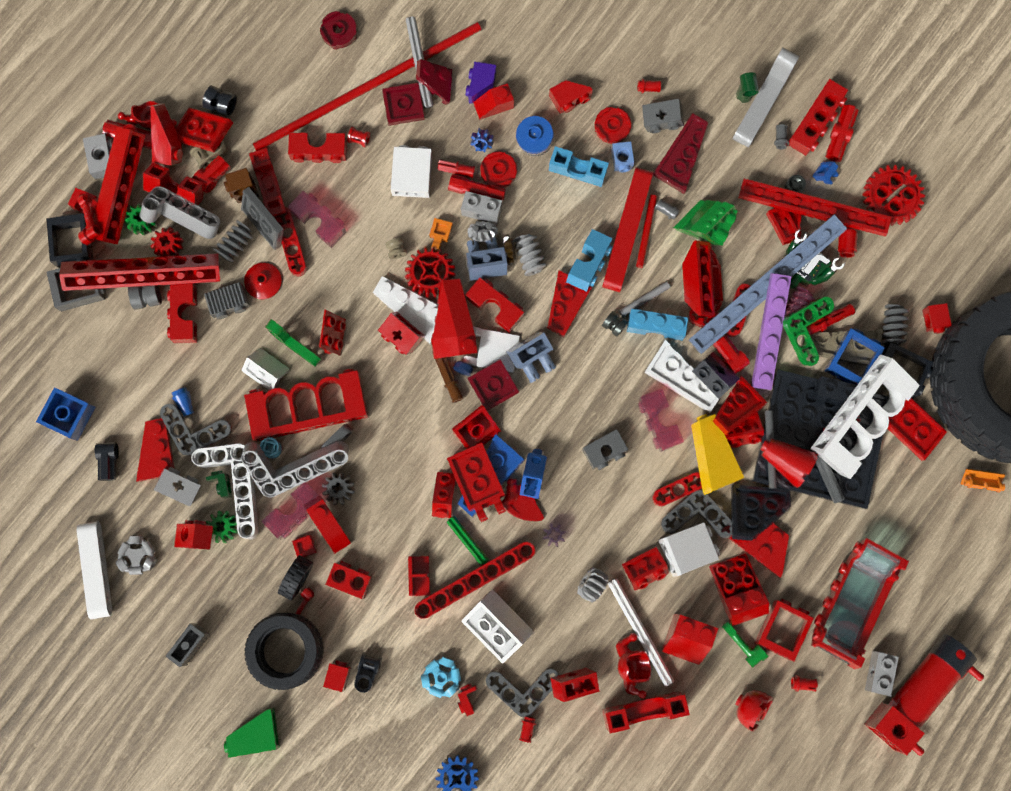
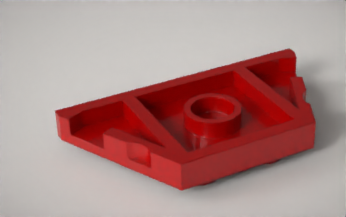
M773 523L752 541L732 539V536L728 538L773 574L781 578L789 535ZM730 526L723 527L721 532L724 533L726 531L730 533Z

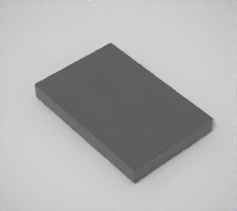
M249 187L244 189L241 210L274 250L280 248L284 229Z

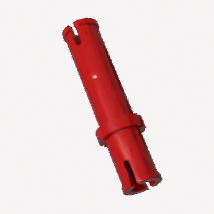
M847 304L806 326L809 335L818 331L823 332L827 327L854 315L855 308L852 304Z

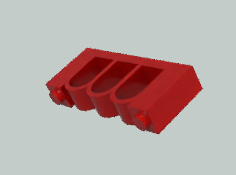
M347 369L342 374H338L339 379L325 377L317 383L316 388L310 383L301 382L294 385L289 393L281 388L271 389L267 393L260 391V389L250 390L249 394L244 395L252 440L259 442L268 437L277 438L369 418L359 372L357 370L354 371V369ZM337 384L341 387L346 412L325 416L322 391L326 385ZM310 389L315 394L319 417L299 422L295 398L300 391ZM277 395L287 396L293 423L273 427L269 404L273 397Z

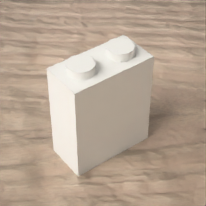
M400 145L399 147H394L391 179L392 196L429 198L432 167L431 149L425 146L410 148L406 145Z

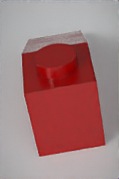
M160 103L150 106L152 162L171 166L181 163L183 157L182 144L165 104Z
M321 495L304 505L307 513L334 554L351 544Z

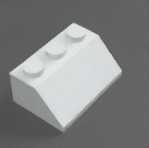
M493 589L462 620L463 624L502 664L534 633Z

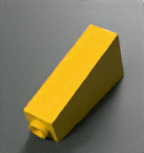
M707 414L696 418L697 422L691 425L704 495L744 478L725 434L713 422L716 417L715 414L709 417Z

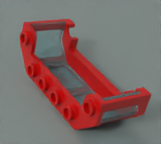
M868 538L860 542L857 541L853 547V552L846 562H842L838 569L840 574L830 586L832 590L830 596H827L822 603L824 609L814 620L816 626L813 630L811 646L818 647L847 663V666L854 670L862 668L866 659L862 655L866 652L864 648L893 583L899 579L900 570H906L909 563L908 560Z

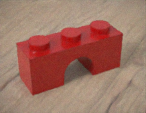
M289 133L288 155L291 160L297 163L304 161L341 163L342 161H347V138L345 133H326L325 143L320 147H313L310 145L308 133Z
M153 162L143 172V190L151 192L153 188L160 186L196 205H199L203 200L204 183L186 176L180 184H177L170 177V169Z
M479 278L465 294L466 300L480 311L488 303L497 304L500 312L495 317V322L510 334L524 317L523 308L516 302L514 304L508 300L509 297L501 290L499 292L493 288L494 285L489 280Z
M193 283L171 284L170 290L167 291V299L170 301V308L167 309V318L170 320L167 336L175 344L197 343V324L193 320H183L182 318L183 311L187 307L197 306V287Z

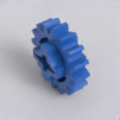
M459 755L456 756L455 760L448 757L449 763L443 761L441 764L444 768L437 769V772L441 774L435 777V780L440 781L437 788H443L442 791H452L453 788H460L462 791H472L471 788L477 789L478 785L474 781H478L479 776H474L478 772L477 768L472 769L474 762L472 761L468 764L466 763L467 757L460 760ZM453 765H462L463 767L455 769ZM445 772L449 776V781L447 782V784H445L444 782ZM463 772L461 776L462 782L456 781L452 784L454 774L458 776ZM468 772L471 776L470 784H468V782L466 781V775L468 774Z

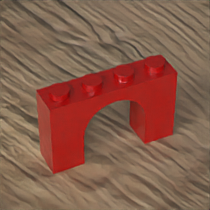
M680 691L602 709L606 729L610 734L628 730L630 725L646 720L665 717L671 720L690 715L686 696Z

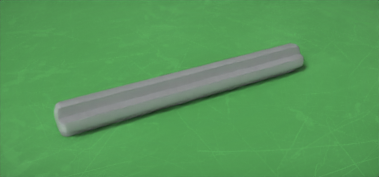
M411 16L406 18V24L415 68L417 69V61L420 59L424 60L416 18ZM418 81L423 107H433L431 92Z

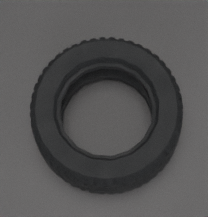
M276 613L269 615L253 627L246 639L244 648L246 666H248L250 674L253 675L252 677L265 687L274 690H289L298 687L310 680L322 663L324 646L321 634L309 619L299 614ZM282 628L293 630L299 634L304 642V660L291 673L277 672L265 660L264 648L267 639L273 632Z

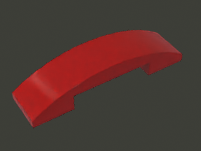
M267 148L249 153L264 206L273 217L287 213Z

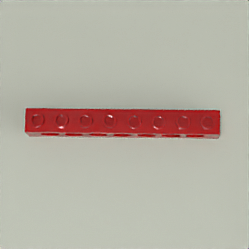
M219 253L61 262L59 276L62 291L220 282Z

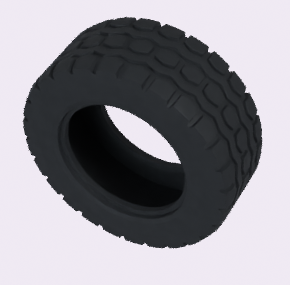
M1010 291L1000 293L983 301L964 313L947 328L935 348L936 352L933 354V364L931 366L933 371L930 375V388H933L931 394L934 405L938 407V415L942 422L948 425L947 429L957 440L960 439L961 443L973 452L977 451L979 455L985 458L996 459V461L1011 463V414L1003 410L988 391L984 378V362L992 342L998 336L1011 335Z

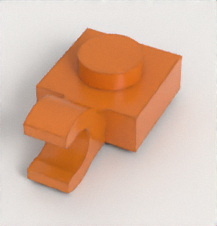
M434 218L429 236L434 239L431 248L434 247L437 253L441 249L442 241L448 242L453 223Z

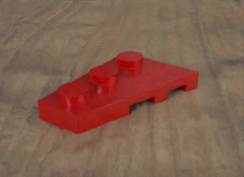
M558 270L547 329L565 337L592 287L589 286L587 292L566 282L568 274Z
M740 376V379L733 387L713 422L727 435L765 407L768 402Z
M162 418L145 421L136 482L159 478L164 468L167 470L169 467L175 469L169 431Z

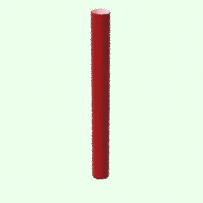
M650 195L636 263L638 268H643L657 200L656 195Z

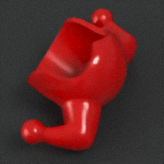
M148 101L139 106L133 105L131 107V114L125 115L124 112H119L117 115L118 119H124L130 124H139L143 128L151 129L150 106L158 103ZM171 119L174 127H176L177 121Z
M631 633L629 637L616 643V650L620 658L617 668L619 675L623 679L625 691L628 694L637 695L644 699L647 696L646 691L638 690L635 685L650 680L651 663L646 651H631L627 647L631 641L634 642L638 638L636 633Z

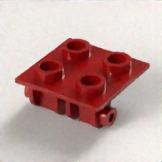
M324 310L319 347L324 350L325 354L334 353L341 356L346 319L328 310Z

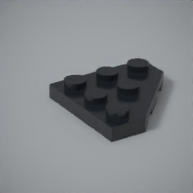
M732 484V539L752 541L788 512L791 508L790 490Z

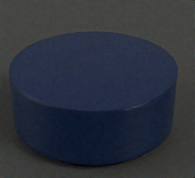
M457 361L453 368L456 372L465 376H471L473 372V367L462 361Z

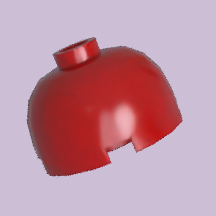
M760 690L749 691L745 696L741 694L735 703L738 706L736 713L739 722L745 728L754 732L759 727L756 724L757 721L763 720L769 711L773 697Z

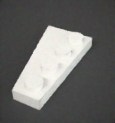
M665 340L645 373L708 413H711L719 400L692 372L694 368L691 365L689 366L682 356Z

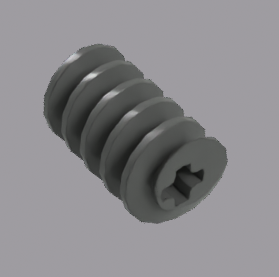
M236 220L238 227L231 226L233 232H226L229 239L222 237L221 239L224 244L217 243L216 245L219 250L214 249L220 256L230 262H234L232 255L239 256L236 251L237 249L244 250L241 246L242 243L248 245L246 238L253 239L252 231L239 220Z
M885 305L887 310L884 312V315L887 318L883 320L886 325L883 326L885 333L882 334V338L886 340H883L881 344L887 345L892 342L896 345H901V343L907 342L906 339L901 337L908 333L902 331V328L908 327L903 321L909 320V317L903 316V314L909 313V310L900 305Z

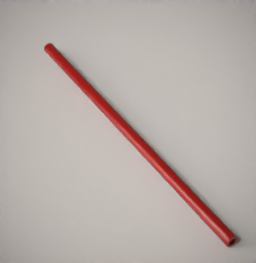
M476 22L424 50V60H428L481 31L479 23ZM409 58L252 143L255 150L258 151L289 135V133H293L415 67L414 58Z

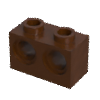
M247 168L225 174L226 181L224 186L231 199L234 198L237 203H241L243 190L248 187L259 197L255 181Z

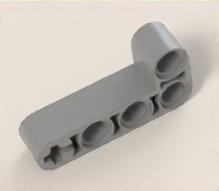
M158 186L153 188L142 202L140 218L144 222L153 223L163 215L204 238L212 239L217 235L220 224L218 216L164 187Z

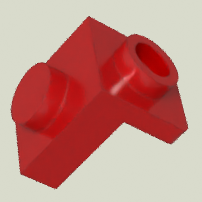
M471 683L461 687V692L457 694L460 702H457L462 714L466 713L467 717L475 713L468 694L478 689L477 685L472 686Z

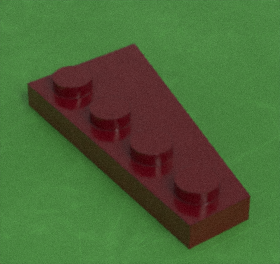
M692 113L654 171L653 176L685 194L708 122Z

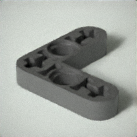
M166 404L160 410L161 418L178 450L183 455H191L195 450L205 448L231 433V424L226 420H220L192 434L176 405ZM166 408L174 409L175 412L172 413L174 419L179 417L180 420L170 425L169 421L173 420L170 416L165 415L167 412ZM220 423L222 425H226V433L223 434V432H219L215 434L218 437L215 439L214 433L210 430V428L213 427V431H215L220 428ZM176 424H181L184 427V432L181 435L174 433L173 429ZM201 433H209L210 441L208 443L201 442ZM188 434L189 438H185V440L193 445L190 447V452L183 449L185 443L183 440L179 442L178 438Z
M702 490L693 492L668 513L661 522L663 531L673 534L699 513L720 537L729 538L732 536V521L708 494L704 495ZM695 496L704 497L703 502L707 506L704 511L701 510L704 506L700 502L695 503ZM682 507L690 509L691 513L688 517L680 515L679 510ZM710 509L718 512L716 519H710L707 516V512ZM676 513V516L682 522L679 523V521L677 520L676 522H674L673 529L671 527L666 528V521L668 520L672 522L675 519V516L673 514ZM721 517L724 518V520H722L723 525L730 526V533L726 531L724 533L721 532L722 526L719 523L717 526L715 525V523L719 522Z
M546 669L524 694L496 671L490 672L487 675L486 685L517 715L528 717L552 691L551 681L546 685L550 687L547 691L538 682L542 680L544 683L547 680L545 676L547 673L550 675L554 673L555 676L559 674L554 669ZM499 676V683L503 685L506 682L508 685L504 686L501 692L498 693L496 690L500 687L496 684L492 686L490 684V677ZM535 687H540L543 690L541 698L536 699L532 696L531 693ZM506 689L514 690L515 697L512 700L505 699L503 694ZM529 695L530 699L536 702V704L533 706L530 703L528 705L529 711L521 713L519 711L521 709L519 704H526L528 699L525 697Z

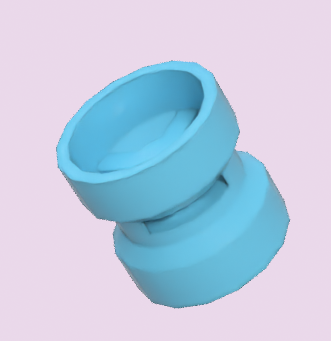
M268 437L261 441L260 447L266 457L274 459L280 456L282 446L277 440Z

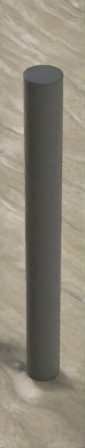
M765 411L766 440L768 441L771 438L774 439L773 411ZM768 462L769 489L777 488L776 468Z

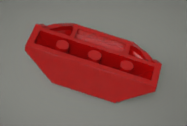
M695 240L682 263L684 300L698 316L716 317L717 311L723 303L721 265L715 252L712 250L710 242Z

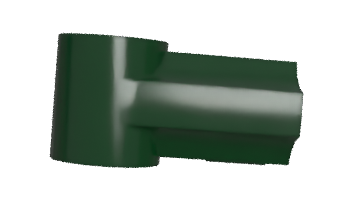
M754 72L740 75V85L736 92L738 100L742 103H748L754 95L759 93L757 76Z

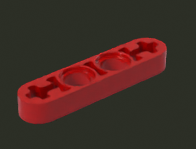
M285 207L287 223H283L282 218L279 217L281 214L274 216V218L284 230L287 228L293 230V234L290 237L282 236L281 243L290 272L296 277H301L306 273L307 266L292 214ZM290 246H297L298 251L296 254L291 255L288 253ZM290 259H297L299 265L303 266L300 267L299 272H297L296 269H293L296 267L294 260L290 261Z

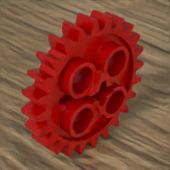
M889 165L884 170L879 168L877 173H872L871 177L866 181L868 184H865L863 187L867 190L862 194V196L867 197L863 203H869L866 210L872 209V212L892 217L891 226L896 221L898 225H901L903 220L908 223L910 218H915L917 216L916 213L922 210L920 207L924 204L922 199L925 195L920 192L925 188L918 186L922 181H916L917 174L911 176V170L904 172V166L900 170H897L896 165L892 169H890ZM891 180H895L897 182V186L893 185L891 183ZM902 185H906V187L902 189L895 197H893L885 206H882V203L885 200H887L890 195L896 192ZM877 191L883 193L884 197L878 196ZM904 193H907L910 199L905 198ZM890 205H894L897 211H893Z

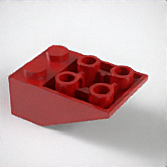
M746 553L709 566L724 610L732 626L769 614V601Z

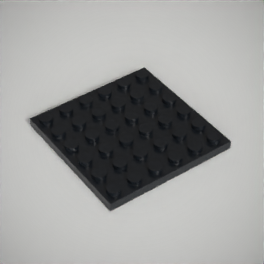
M778 369L768 411H773L774 439L812 451L811 447L842 406L812 399L817 379ZM875 393L872 399L881 407H884L889 397ZM867 405L859 414V417H857V419L861 418V421L858 423L864 429H867L873 421V412ZM765 423L764 435L760 442L752 481L769 485L768 461L761 455L763 451L760 450L766 440ZM850 427L839 443L850 451L857 443V434ZM883 435L872 439L873 445L869 455L860 460L862 464L851 479L838 474L831 467L844 496V500L839 503L865 510L868 509ZM816 463L809 475L807 474L804 478L802 477L805 481L798 488L793 486L776 469L777 488L788 489L793 492L832 501Z

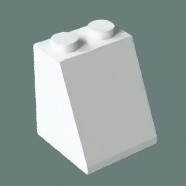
M705 523L658 540L673 577L719 560V549L716 544L712 543L710 538L712 537L711 529L709 526H705Z

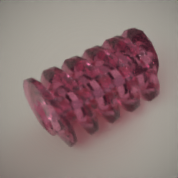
M798 286L796 288L797 291H794L792 294L793 297L789 299V304H786L784 318L809 302L814 301L813 295L808 290ZM798 319V320H792V323L790 324V326H791V327L794 326V323H796V322H798V321H801V320H800V319Z

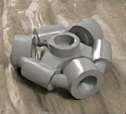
M130 536L126 542L122 543L117 552L119 555L116 565L121 572H129L130 575L143 574L147 570L151 571L157 562L154 556L155 550L150 541H146L143 536ZM130 544H142V547L140 549H132ZM145 555H149V557L145 560L144 565L141 566V562ZM124 556H128V558L130 559L132 563L130 567L127 561L123 558Z

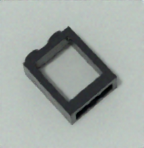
M84 213L46 218L49 259L53 265L60 268L61 262L93 260L92 243L89 245L82 243V253L58 256L56 230L80 227L82 231L86 227Z
M890 342L885 346L881 355L892 358L895 353L923 366L916 381L920 386L911 398L920 396L925 389L923 385L925 379H928L933 371L931 368L933 362Z

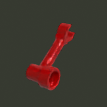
M84 194L77 198V201L83 209L86 227L78 233V237L83 244L89 245L95 241L96 237L101 235L102 231L93 221L91 213L92 198L89 196L85 199Z

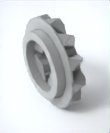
M484 220L482 222L476 221L475 224H471L470 228L467 229L468 236L472 240L481 242L493 239L498 233L496 224H492L491 221L484 222Z

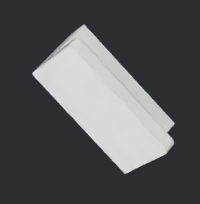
M259 348L246 358L242 371L266 389L271 390L277 388L280 379L289 372V368Z

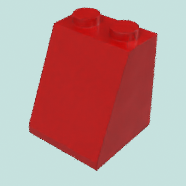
M674 614L662 652L700 665L712 649L719 628L680 614Z

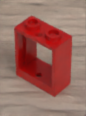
M781 598L780 601H773L755 643L795 662L814 618L809 616V611L800 607L797 610L791 607L792 603ZM780 608L805 620L791 651L766 639Z

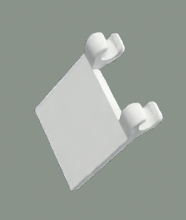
M473 326L475 337H481L477 358L464 356L463 362L471 366L486 368L501 359L506 370L509 373H513L514 364L506 351L518 345L520 336Z

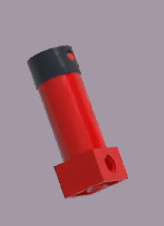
M943 634L928 652L929 654L891 701L888 704L881 703L864 723L894 751L906 756L911 750L919 756L924 754L925 750L917 744L925 734L920 729L960 679H963L968 672L978 681L984 679V675L973 666L977 661L976 656L962 643L947 634Z

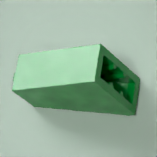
M275 707L264 711L226 737L224 751L228 753V758L273 751L280 748Z

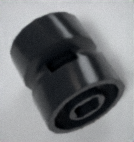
M210 85L203 96L202 106L213 112L217 110L218 114L225 117H230L235 110L237 96L228 91L223 92L222 89Z

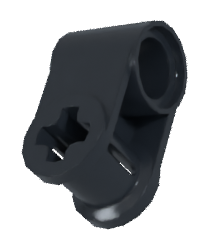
M363 652L354 682L357 691L365 693L373 688L381 666V657L378 659L373 658ZM367 678L369 680L367 689L360 687V679Z

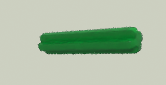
M455 516L451 517L447 524L481 566L489 561L488 557Z

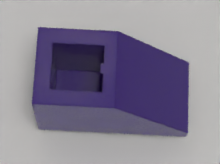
M474 62L473 68L469 70L471 83L467 85L465 94L470 104H473L475 100L488 90L494 88L496 65Z

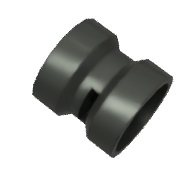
M793 175L788 179L784 189L802 193L806 187V181L800 175Z
M612 311L603 322L602 327L610 329L612 334L618 337L628 321L620 319L618 314Z

